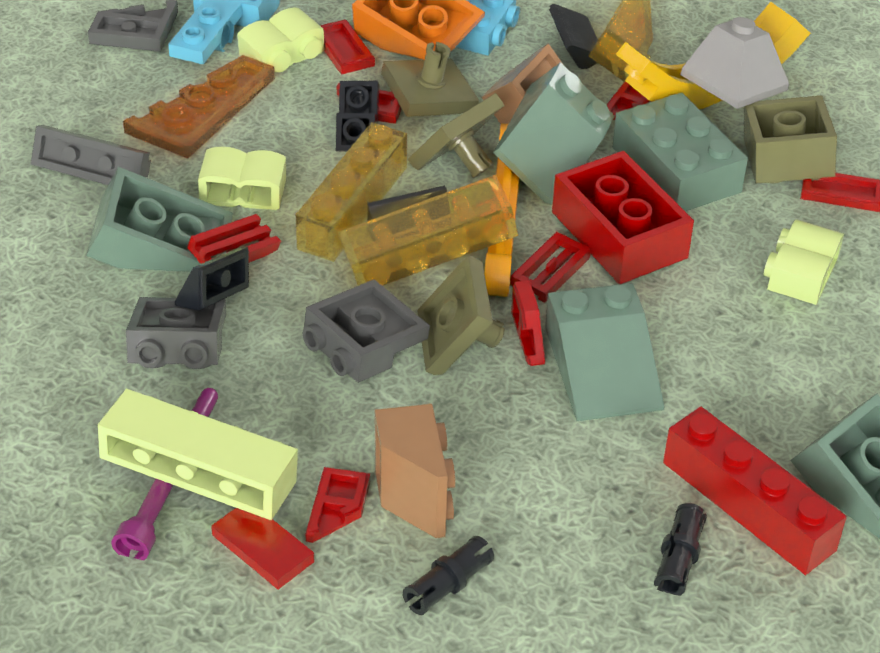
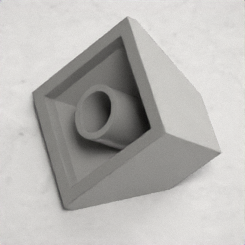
M736 17L731 21L716 25L681 70V76L737 109L785 92L789 87L788 79L770 34L755 26V22L751 19Z

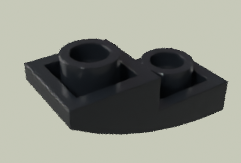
M378 80L340 81L339 113H336V152H375L379 115L380 85Z

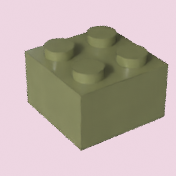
M822 95L764 100L744 106V142L756 184H776L782 181L812 179V181L820 178L835 177L837 134Z

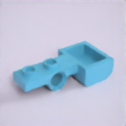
M193 0L194 14L168 44L169 56L204 64L214 50L224 52V46L232 42L234 25L246 27L256 21H268L279 7L280 0Z

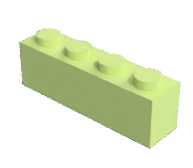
M127 388L98 423L99 455L101 459L269 520L274 518L297 481V448Z

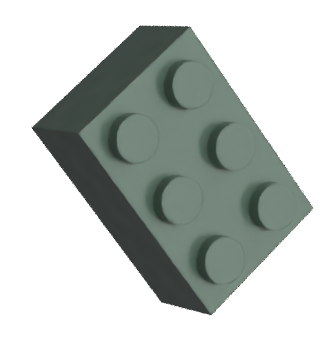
M683 93L670 95L616 113L612 148L616 152L624 150L685 212L742 193L748 157Z

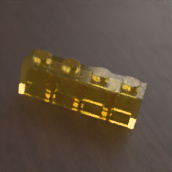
M371 122L295 214L297 250L332 262L336 260L367 220V203L382 200L406 170L407 133Z
M496 175L339 231L338 234L357 286L373 279L383 286L518 236L512 206Z

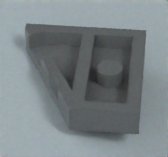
M166 0V8L145 11L144 4L129 6L125 9L98 11L88 30L89 44L161 52L178 14L177 0Z

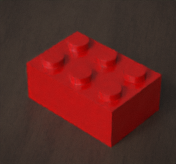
M624 150L555 174L552 213L580 243L591 248V255L618 284H623L689 257L694 219Z

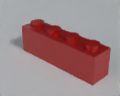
M702 406L669 428L663 463L805 576L837 551L847 516Z

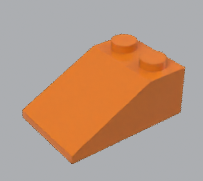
M356 0L352 4L354 30L358 35L382 50L423 60L425 59L427 44L433 42V51H435L436 42L443 43L452 51L485 17V11L466 0Z

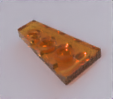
M242 55L207 74V81L203 84H189L180 89L179 97L167 104L160 100L149 106V113L141 118L133 115L124 120V134L189 158L275 79L274 66Z

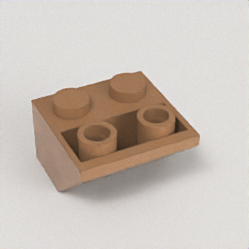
M432 404L375 409V475L381 507L435 538L445 537L446 520L454 519L453 498L451 491H447V488H455V470L452 458L444 459L443 451H447V434L444 422L436 423Z

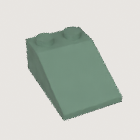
M560 62L529 86L493 153L545 203L552 205L555 174L584 165L604 139L614 115L603 101L597 99L582 84L577 75L570 72Z
M118 167L101 198L86 256L122 269L191 272L193 267L201 264L187 248L191 236L231 223L233 213ZM226 251L223 252V253H220V254L211 256V258H215V257H218V256H220V255H223V254L226 253Z
M633 283L548 293L545 330L576 421L664 410L665 406L646 316Z
M877 393L849 412L790 461L815 492L880 539V396Z

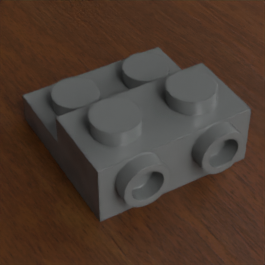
M373 279L307 306L302 335L306 346L311 351L321 350L330 358L331 366L339 376L348 374L359 383L392 368L394 354L427 340L430 325Z
M139 297L126 329L127 363L140 364L145 368H160L166 364H184L191 369H204L210 365H218L222 350V329L226 318V299L198 311L175 306L176 298Z

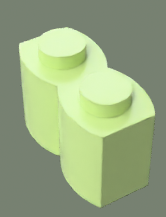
M296 7L278 12L269 21L253 22L237 33L239 55L262 76L273 72H283L293 63L313 59L325 50L323 28L300 8Z
M231 147L209 148L206 150L198 178L199 199L215 206L235 207L240 205L244 208L277 210L280 208L286 182V157L277 152L267 150L245 153Z
M797 219L793 222L790 230L783 228L776 246V252L778 253L771 252L765 265L764 276L770 277L767 290L817 305L839 257L844 234Z

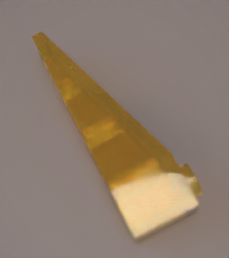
M621 0L588 55L623 82L629 76L624 71L628 64L617 56L616 53L625 42L646 58H651L647 54L653 42L650 0Z

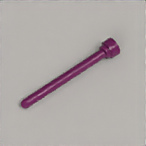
M205 388L198 397L192 411L209 417L218 400L217 391L213 388ZM155 479L136 516L123 521L119 525L111 541L112 547L118 555L129 557L132 549L138 551L134 557L135 559L145 560L148 557L156 541L153 524L173 484Z

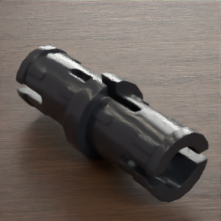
M684 503L677 507L672 530L663 539L661 545L663 558L654 579V586H658L657 590L677 596L685 593L690 568L699 559L701 547L698 541L707 519V514H703L704 509L696 504Z
M473 536L450 556L443 555L431 564V570L403 589L402 595L405 603L413 597L423 594L420 599L409 606L410 610L415 614L424 615L450 592L456 594L465 588L468 578L494 560L492 548H489L481 555L475 556V553L486 546L488 542L480 536Z

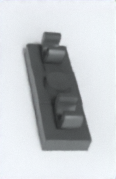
M38 125L35 130L31 165L109 185L118 167L143 177H148L151 160H149L150 152L46 125Z

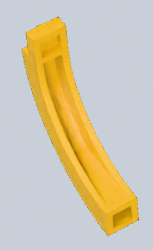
M771 1L754 20L755 26L770 34L781 64L811 34L795 18ZM627 42L616 53L617 56L628 64L624 68V71L629 74L625 81L651 102L670 95L683 93L700 110L723 101L681 76V70L685 64L667 65L651 61Z

